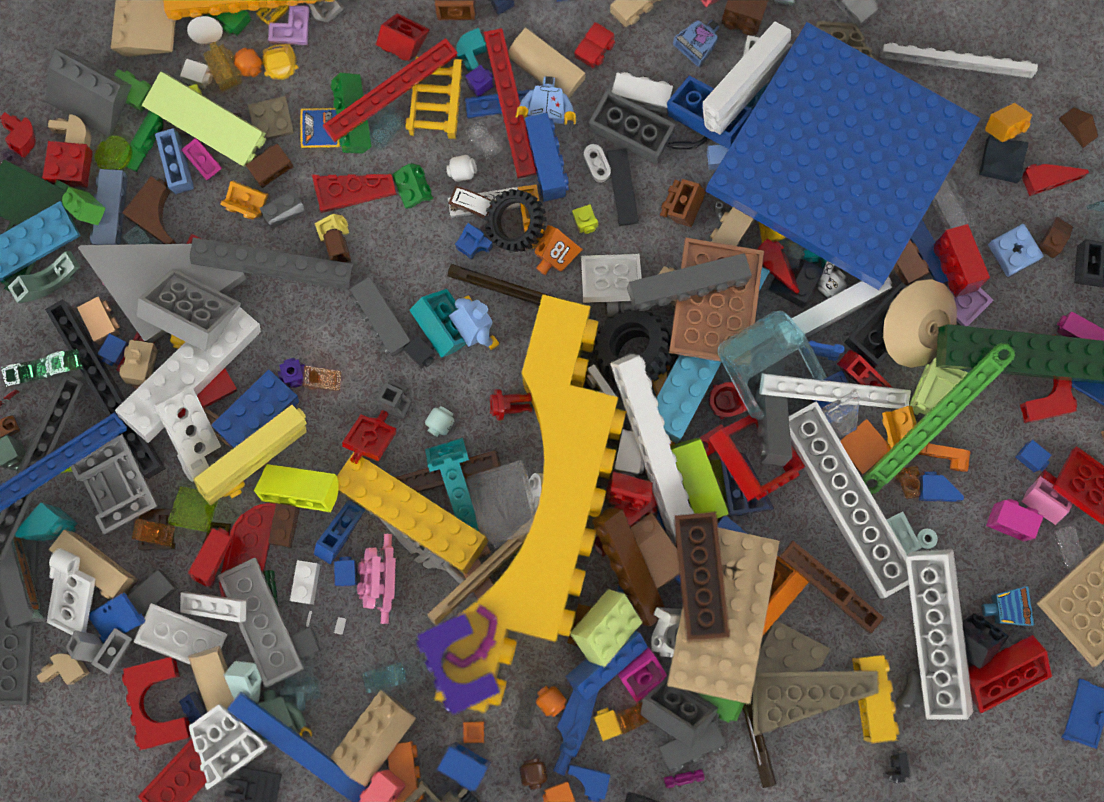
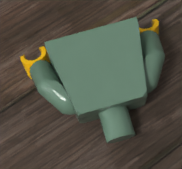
M274 690L263 693L265 702L258 703V705L296 733L300 729V736L303 737L302 733L308 731L312 737V730L306 727V721L301 711L292 702H286L283 697L276 698ZM247 725V728L263 742L268 741Z

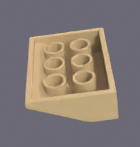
M116 0L111 49L124 57L172 52L176 20L168 19L164 11L163 0Z

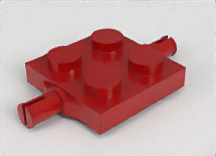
M382 410L377 418H370L360 414L342 442V447L355 452L350 458L352 463L358 464L362 456L376 461L380 460L396 435L397 428L384 422L389 415L388 412L385 411L384 413V410Z

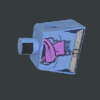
M697 20L674 37L673 45L700 68L717 44L718 37L714 33L719 29V25L714 20H711L705 26L701 21Z

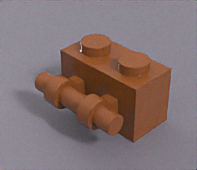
M682 179L681 182L674 180L672 186L667 191L669 194L666 201L661 205L660 216L664 218L669 216L678 224L692 227L706 191L699 183Z

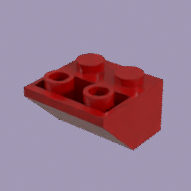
M613 471L609 478L604 499H608L611 504L621 505L622 503L629 505V509L640 511V509H644L651 502L653 483Z

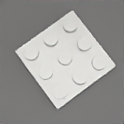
M640 254L581 256L583 303L631 301L627 286L630 281L642 279Z

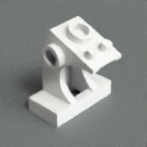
M656 608L654 615L659 619L652 635V652H660V656L673 657L682 609Z

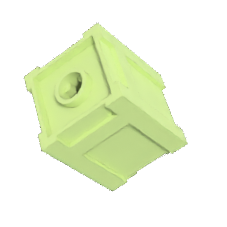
M934 358L930 365L927 364L910 400L909 406H912L914 414L922 413L926 415L968 372L960 369L936 367V358Z

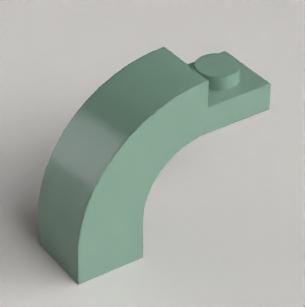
M65 251L46 269L35 274L19 275L8 288L17 303L37 300L74 279L73 274L80 268V265L71 251Z

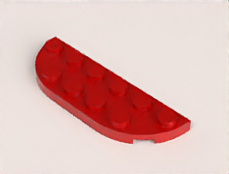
M275 503L256 505L240 515L235 521L229 535L232 538V542L225 554L221 574L253 558L257 559L262 572H264L270 546L268 541L276 507ZM219 582L221 597L227 598L221 582Z

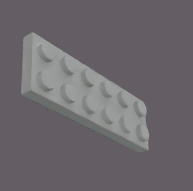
M253 558L218 575L227 598L246 600V621L238 622L265 687H269L305 669L257 559Z

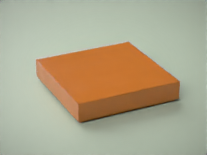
M867 419L840 440L852 463L861 475L891 450L886 440Z

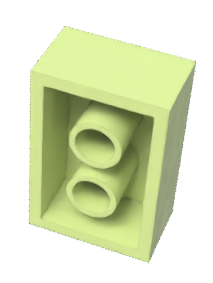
M608 589L570 634L589 662L606 667L641 625L642 621L625 594Z

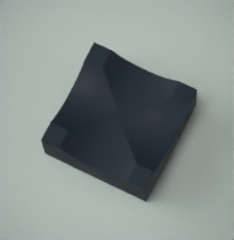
M990 134L986 139L979 175L1018 183L1022 179L1023 165L1029 142L1014 140L1001 142Z

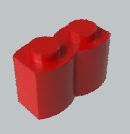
M595 22L576 48L574 57L592 69L596 65L600 66L605 58L604 53L607 50L610 51L616 42L614 40L615 34Z

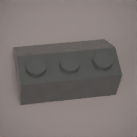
M667 676L644 697L641 716L691 748L704 735L718 707L692 691L667 686L669 678Z

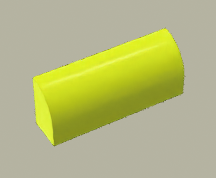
M266 464L254 492L263 502L331 512L338 496L339 483L336 474Z

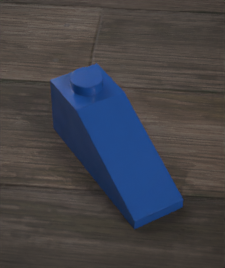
M348 500L316 542L314 555L331 565L356 527L365 509Z

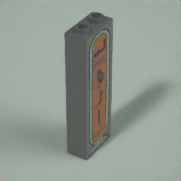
M14 536L3 561L0 563V585L11 626L27 628L45 622L46 618L25 541L23 538Z

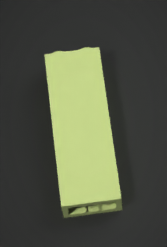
M161 71L142 104L143 107L242 166H246V164L253 160L258 147L261 148L266 140L264 137L266 133Z

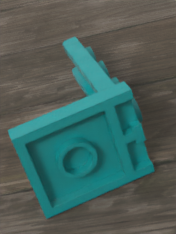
M459 438L425 449L429 471L432 472L438 469L441 471L455 517L482 534L460 466L461 462L469 460L464 439Z

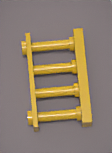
M454 59V64L450 68L441 67L432 73L435 75H448L452 78V84L442 86L418 83L413 87L410 118H406V129L409 130L410 136H414L415 128L444 130V132H447L449 139H456L463 68L462 60ZM418 92L445 93L450 96V102L446 104L417 102ZM416 110L446 112V114H449L448 121L416 120Z

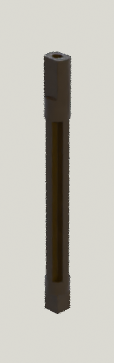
M451 264L448 269V277L539 306L542 295L554 297Z
M752 694L750 704L745 703L743 706V713L762 787L767 788L777 784L763 734L754 736Z

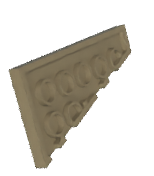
M878 671L755 673L753 684L754 736L879 693Z

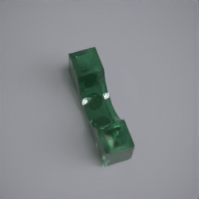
M78 349L60 351L46 355V357L1 367L5 387L23 385L82 369Z

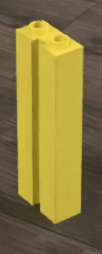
M293 405L289 406L194 478L197 490L210 506L306 433L305 425L307 423L304 419L306 416L300 408L296 409Z

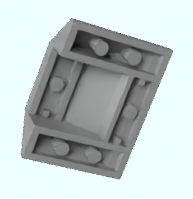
M122 434L71 466L77 481L84 482L99 514L95 518L103 534L109 533L158 506Z

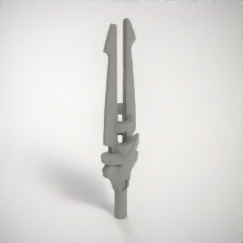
M380 519L411 554L416 552L420 554L414 561L417 563L423 562V566L427 569L437 568L447 571L460 584L466 579L452 565L423 546L420 547V544Z

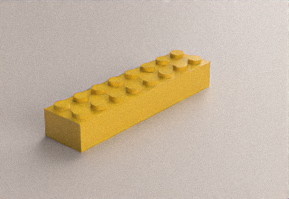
M363 457L360 458L358 464L352 463L349 458L337 475L339 492L466 575L489 542L486 536Z

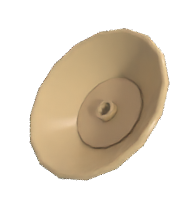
M932 279L915 281L902 289L890 304L884 319L883 339L887 353L897 364L913 368L930 363L937 357L938 327L947 324L956 325L957 307L954 296L943 283Z

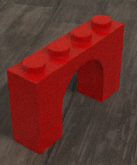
M1053 379V388L1047 397L1020 404L1025 424L1076 412L1077 400L1072 395V382L1069 380Z
M168 657L123 669L122 681L124 686H127L128 691L126 701L132 710L130 720L136 730L134 740L140 750L192 737L188 717L168 722H157L149 717L144 707L145 695L152 685L180 677L175 658Z

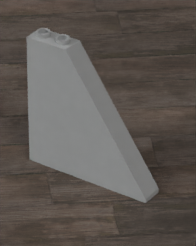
M192 244L81 245L78 247L142 339L149 343L155 342L168 332L137 317L138 298L172 269L222 294H226L246 280L243 272L191 264L190 251Z

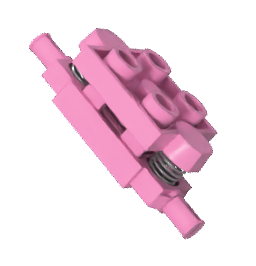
M384 534V546L380 550L366 548L364 558H361V562L358 564L360 582L357 585V594L359 599H363L364 608L374 609L376 606L381 611L380 624H389V612L392 599H394L396 558H393L392 534Z

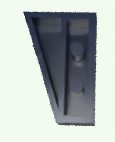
M740 452L741 456L743 457V459H744L745 462L747 463L748 467L750 468V470H751L752 473L754 474L755 478L757 479V481L759 482V484L762 486V484H761V482H760V480H759L757 474L755 473V471H754V469H753V467H752V465H751V463H750L748 457L746 456V454ZM721 459L731 516L775 510L768 495L759 500L755 497L748 501Z

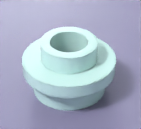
M923 529L917 535V539L924 549L933 548L937 544V534L931 529ZM926 535L931 537L930 542L925 541Z

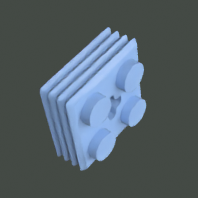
M1021 224L993 239L988 244L1007 277L1039 261L1044 256L1025 224ZM1014 247L1018 248L1019 252H1013L1012 249Z

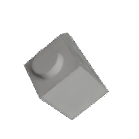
M114 628L91 664L112 675L127 651L132 638Z

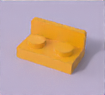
M906 406L891 412L885 411L882 413V422L888 435L887 441L892 449L917 424L912 406Z

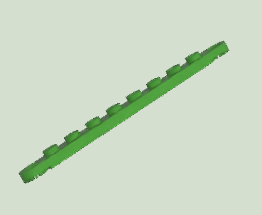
M1000 343L996 345L863 476L862 480L865 485L869 479L877 481L875 487H867L871 494L879 492L885 484L897 475L1014 360L1015 352L1009 344ZM1001 349L1009 350L1007 358H998V353Z

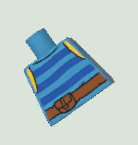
M1028 586L991 595L992 603L982 604L983 616H994L995 624L1034 625Z

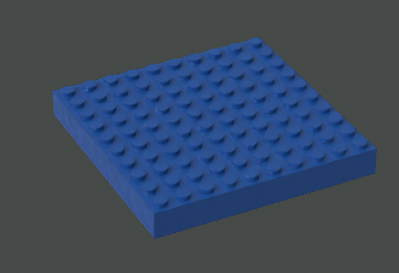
M806 22L708 182L706 192L879 290L885 283L981 118Z

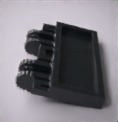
M242 767L240 768L239 776L246 777L248 780L227 779V783L231 785L245 786L243 793L232 790L225 791L224 796L243 800H234V802H277L282 774Z

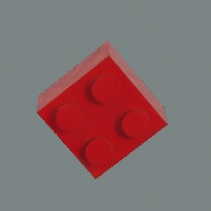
M48 141L42 178L53 185L56 180H59L71 187L88 188L93 151L87 144Z

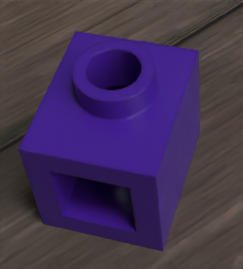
M481 65L465 76L467 85L477 97L482 96L493 88L492 73Z

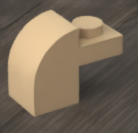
M69 114V120L62 118L49 120L48 128L53 133L66 134L65 142L87 144L90 147V130L77 116Z
M56 654L50 657L54 665L50 663L41 669L42 673L37 675L40 683H47L60 674L67 685H73L90 672L82 660L72 659L70 654Z

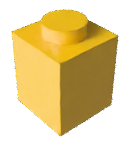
M607 707L597 711L598 715L594 716L603 741L622 734L614 710L609 711Z

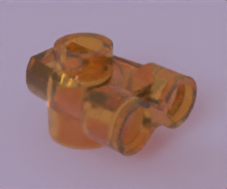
M918 466L903 468L895 475L896 480L900 481L906 499L921 496ZM907 486H912L914 490L908 489Z

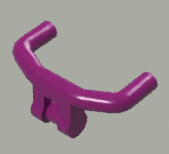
M481 604L476 609V612L488 619L489 625L486 636L475 652L464 660L450 651L444 657L459 668L469 667L480 658L485 660L488 656V651L497 643L494 640L497 617Z

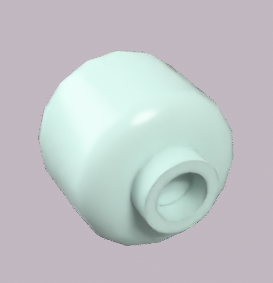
M442 406L433 408L425 421L426 426L429 427L427 431L436 437L439 434L447 435L455 422L452 417L453 413Z

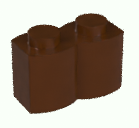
M337 229L326 231L323 238L329 259L344 263L350 262V253L342 231Z

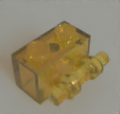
M216 42L210 43L209 47L211 50L203 53V56L221 92L242 84L243 82L240 77L243 75L240 69L234 66L232 62L235 60L231 49L226 50L224 44L217 46Z

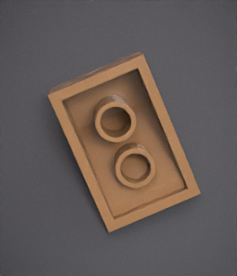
M652 513L630 528L657 590L680 575L677 547Z

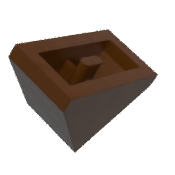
M1073 107L1059 118L1082 148L1099 137L1093 115Z

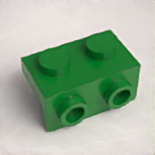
M409 163L392 174L405 209H410L424 200L431 201L433 199L431 188L425 179V172L420 165Z

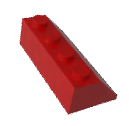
M1033 635L1003 649L982 668H978L975 665L968 667L971 697L980 714L1052 677L1047 650Z

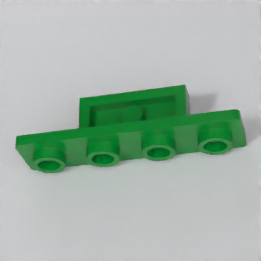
M149 110L120 160L121 165L135 172L138 171L149 150L153 147L156 140L155 134L163 129L162 117Z

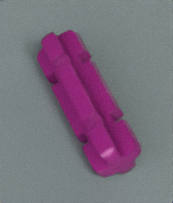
M698 769L694 770V772L689 771L676 774L675 777L667 776L664 778L666 788L675 787L674 785L681 786L694 783V781H703L705 776L703 770Z

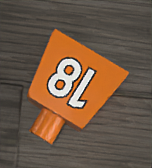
M548 225L535 249V254L542 259L536 270L543 275H546L551 267L561 272L582 251V248L560 230Z

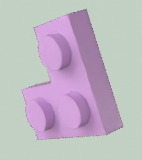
M290 6L289 23H269V43L308 45L309 6Z

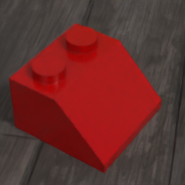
M397 13L381 24L376 45L386 52L397 55L402 60L410 61L417 55L430 29Z

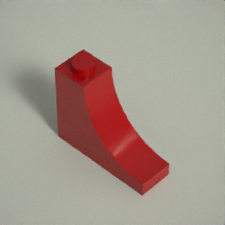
M212 528L188 571L193 581L209 589L212 588L219 566L232 542L229 532L221 528L218 531Z

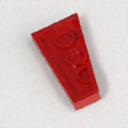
M356 174L348 176L312 175L321 213L397 195L391 174H366V176H356Z

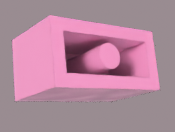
M1040 476L1028 488L1021 502L1028 507L1038 510L1040 515L1056 525L1070 511L1073 503L1052 489L1053 484Z

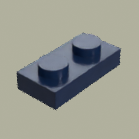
M195 691L179 701L191 725L207 713Z

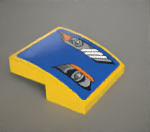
M335 108L301 109V148L340 147L339 140L334 142L323 128V124L337 115Z

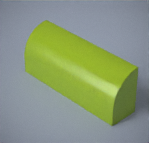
M695 438L672 445L671 451L677 459L676 467L683 477L682 483L688 493L694 514L716 512L717 518L728 515L727 507L702 440Z

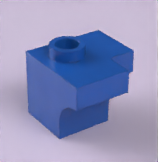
M468 223L455 246L457 250L473 259L480 251L489 253L493 248V242L487 239L480 229Z

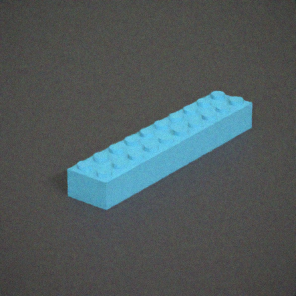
M763 267L761 270L759 290L761 289L768 273L770 272L769 270ZM679 355L656 397L658 412L664 420L663 427L665 433H667L672 442L678 444L721 364L720 361Z

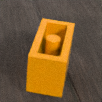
M1013 103L992 113L985 131L999 141L1004 142L1022 132H1026L1030 127L1032 114L1018 104Z

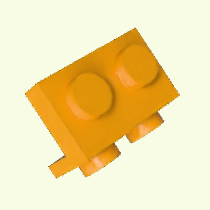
M230 181L226 199L222 200L220 205L225 206L227 211L240 212L244 214L245 218L254 220L262 216L260 207L266 205L269 194L236 181Z

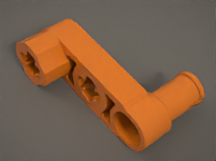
M929 442L918 453V455L951 460V470L968 472L970 451L930 444Z

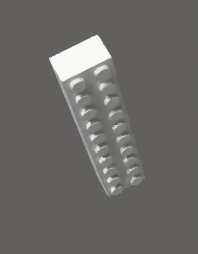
M817 401L790 415L791 445L804 463L805 471L879 598H886L909 585L906 562L907 554Z

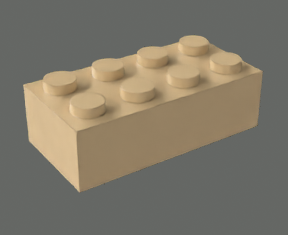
M63 530L49 548L52 553L61 548L80 558L78 570L95 578L94 587L100 588V593L108 599H113L122 593L128 595L138 582L136 577L75 532Z
M380 690L341 744L335 749L331 758L348 777L366 787L372 776L378 771L413 724L416 717L396 699Z

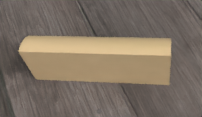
M527 28L519 34L508 51L509 59L543 84L545 76L554 77V87L561 88L563 94H566L568 99L585 80L584 71Z
M220 646L188 655L207 712L219 704L228 708L234 698L224 677L228 668Z

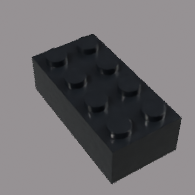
M902 282L844 342L873 368L888 355L883 339L884 319L892 301L902 289L907 287Z

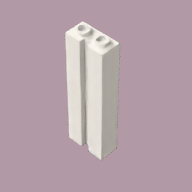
M774 22L703 101L704 125L709 131L721 135L778 70L791 48V45L788 44L791 41L790 29Z
M888 276L879 290L861 281L778 325L773 332V336L783 351L884 297L892 288L891 280Z

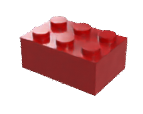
M968 224L946 230L934 243V252L936 256H939L941 269L946 274L949 281V289L954 293L955 297L977 291L990 279Z

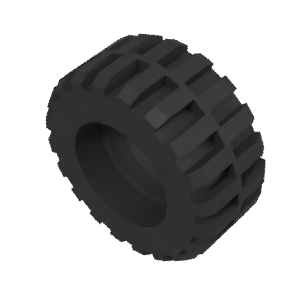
M627 309L624 310V313L620 314L618 312L614 314L615 317L611 320L608 318L605 321L606 325L600 327L598 331L600 335L596 336V345L594 346L596 360L607 377L617 384L610 363L619 360V352L627 341L636 337H646L650 339V342L640 357L645 362L646 375L651 381H657L659 379L658 376L667 371L666 366L671 365V356H673L672 353H669L671 336L661 319L648 310L643 312L640 309L634 311Z

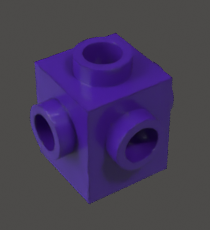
M290 358L279 365L281 370L278 371L279 379L287 387L296 388L302 386V383L307 382L306 375H308L306 365L305 363L302 364L299 359ZM295 369L293 374H288V371Z

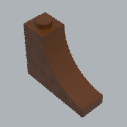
M151 176L122 213L163 244H177L168 235L163 223L164 204L171 193L167 188L168 184L160 178L156 180Z

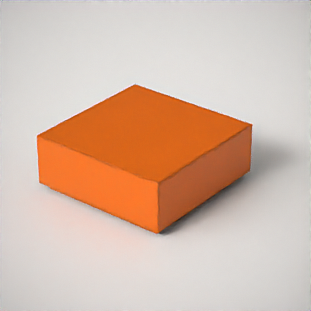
M463 722V742L484 743V722Z

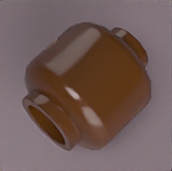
M539 758L524 760V764L519 767L522 785L529 786L530 790L542 788L541 784L547 781L545 763L540 761Z

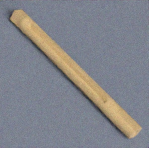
M535 515L427 614L435 625L441 622L523 546Z

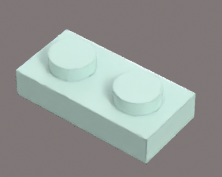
M904 512L886 519L907 555L912 551L922 548Z

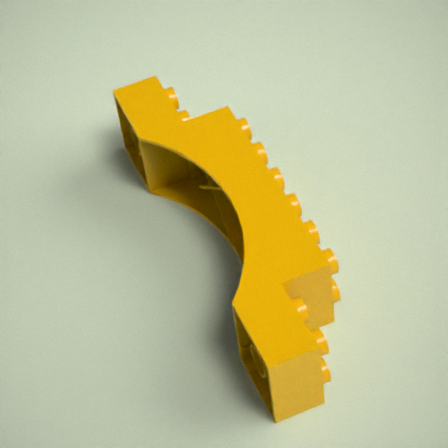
M542 295L522 370L523 386L526 393H531V403L540 426L544 445V474L539 505L531 529L510 567L488 592L459 614H466L474 634L451 644L448 651L464 660L475 652L487 634L489 620L476 612L480 604L497 617V628L494 640L497 643L488 651V656L485 660L480 658L469 667L459 668L446 659L443 666L446 675L454 682L461 684L470 683L491 672L493 673L501 692L469 707V709L484 713L489 710L490 704L499 706L502 703L507 681L497 678L501 663L512 664L517 640L507 638L509 630L553 642L557 641L558 634L567 637L570 635L575 611L565 609L568 594L580 596L586 572L575 568L578 555L590 556L596 532L593 529L585 528L588 515L597 517L601 513L606 490L596 488L598 477L606 479L610 477L616 450L606 448L608 438L619 441L626 411L616 409L618 397L583 388L589 360L580 358L582 351L593 352L599 321L589 319L590 306ZM437 691L435 700H445L442 691Z

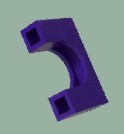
M465 613L418 634L419 640L416 641L420 652H425L428 660H425L428 671L435 674L436 680H434L437 691L443 692L445 700L442 701L447 712L451 711L452 715L501 692L492 672L470 683L461 684L451 680L443 669L442 660L446 649L451 644L474 634Z

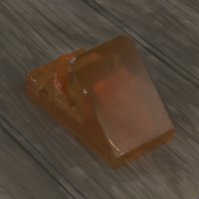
M304 366V387L309 390L340 391L341 371Z
M136 519L132 539L171 547L175 527Z
M643 701L615 712V717L622 734H626L650 722L641 716Z

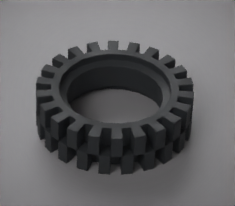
M509 189V192L503 191L502 195H496L495 198L497 200H491L489 204L492 205V208L487 207L486 212H489V216H485L484 219L488 221V224L484 225L485 229H489L486 233L489 237H492L490 240L496 243V246L513 252L526 251L525 248H533L531 244H537L539 242L537 238H542L544 235L540 233L541 229H546V226L543 225V222H547V217L543 216L546 211L541 208L543 204L537 201L538 198L518 189ZM515 203H522L529 211L530 225L522 236L511 239L502 230L501 218L507 207Z

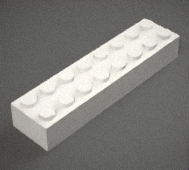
M239 307L218 340L206 352L185 342L115 410L118 417L149 443L165 427L154 404L188 385L193 387L196 395L200 393L261 332L260 324Z
M953 549L912 551L906 556L926 719H968L973 713Z

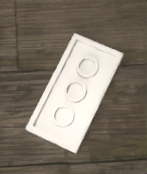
M151 603L144 617L145 623L140 626L134 643L190 664L188 655L217 646L222 648L227 633Z

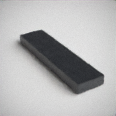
M627 149L607 151L619 226L638 224Z

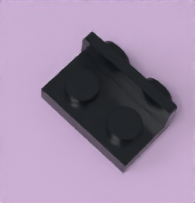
M900 749L892 750L893 755L890 756L891 768H895V771L885 772L883 776L889 779V781H893V783L906 782L905 778H911L907 752Z

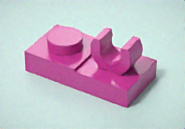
M195 138L182 149L183 153L206 180H209L222 169L199 139Z

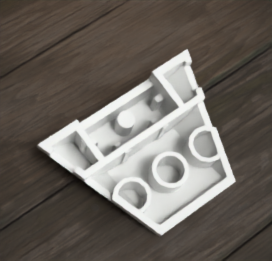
M221 704L189 726L195 750L199 752L202 765H200L201 771H204L207 783L205 785L207 790L238 771L263 753L268 747Z

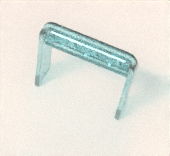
M783 311L770 313L722 342L718 347V355L752 418L761 419L764 416L748 388V380L797 349L800 351L814 379L824 380L827 378L805 334Z

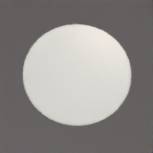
M201 16L193 19L188 24L187 32L193 41L199 44L217 42L221 38L222 27L217 20Z

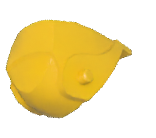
M278 44L263 50V65L266 69V72H264L265 76L284 80L293 75L295 70L298 69L296 56L290 44Z

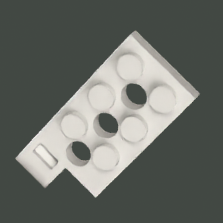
M188 385L157 402L154 406L178 452L177 457L185 475L193 482L195 477L209 468L204 456L220 448L221 445L193 387ZM184 407L186 410L185 416L178 418V410ZM189 425L194 426V432L191 435L186 434V428ZM198 442H201L203 445L202 450L196 453L194 447Z
M59 548L53 553L49 562L51 567L49 577L54 578L47 623L71 635L74 631L86 632L95 578L78 570L80 563L78 556Z

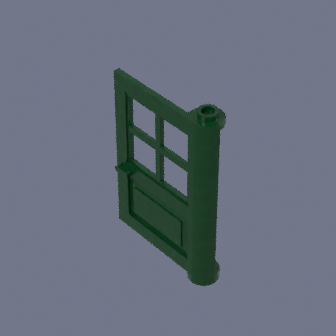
M3 160L0 165V217L10 221L6 231L12 229L15 224L19 225L59 201L62 202V197L70 186L59 180H56L53 185ZM36 262L0 281L5 285L4 289L10 292L8 286L19 275H30Z

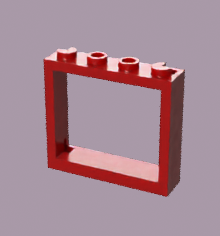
M756 412L721 429L709 438L748 501L755 497L759 500L768 493L770 494L790 480L792 481L799 476L798 472L805 468L804 463L791 445L792 458L785 466H782L785 473L762 486L759 484L730 436L753 424L758 428Z

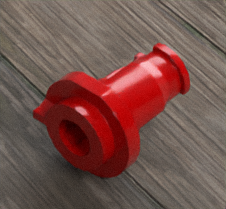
M495 389L494 394L490 395L491 415L496 416L497 421H503L504 414H515L524 411L532 412V407H530L529 403L510 405V403L532 401L531 393L503 395L501 389Z

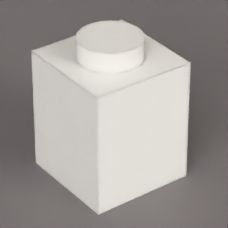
M186 59L180 77L184 83L190 85L197 84L198 87L206 89L207 84L212 82L213 74L208 65Z

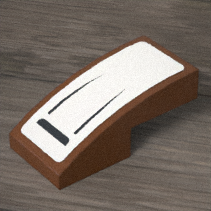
M455 186L448 202L449 205L464 212L468 211L482 219H485V216L489 214V212H486L487 207H492L489 204L491 199L459 186Z

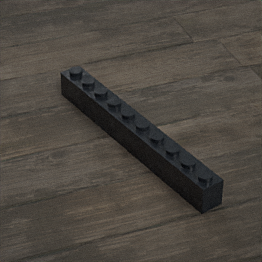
M62 299L46 308L47 314L108 417L114 412L116 413L115 410L125 401V398L106 365L102 362L100 355H98L96 348L72 307ZM122 421L127 426V430L122 435L144 478L150 479L165 470L166 468L150 442L147 443Z

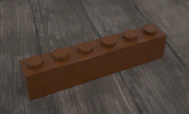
M608 508L592 520L595 532L599 536L603 550L611 562L610 566L618 578V584L641 619V624L652 626L659 619L654 615L656 608H665L623 510Z

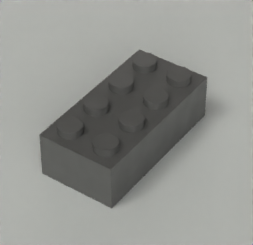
M606 90L589 121L588 130L657 165L674 133L676 124Z

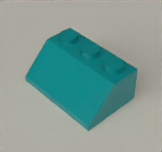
M448 289L421 297L409 310L441 358L453 354L467 345L449 317L450 314L459 308H456V301Z
M40 502L20 525L14 536L32 541L56 540L63 530L75 532V526L78 523L61 508Z

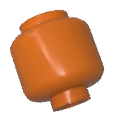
M242 48L235 54L234 65L244 77H256L261 73L263 61L253 49Z
M546 685L537 693L539 697L536 699V704L545 716L552 715V717H555L566 708L564 705L566 698L556 686L548 688Z

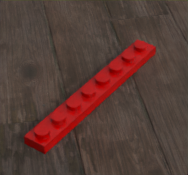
M503 29L484 32V38L517 179L536 175L523 115H518V118H516L520 101Z
M445 38L323 124L324 130L334 142L338 141L455 58L458 54L457 51Z

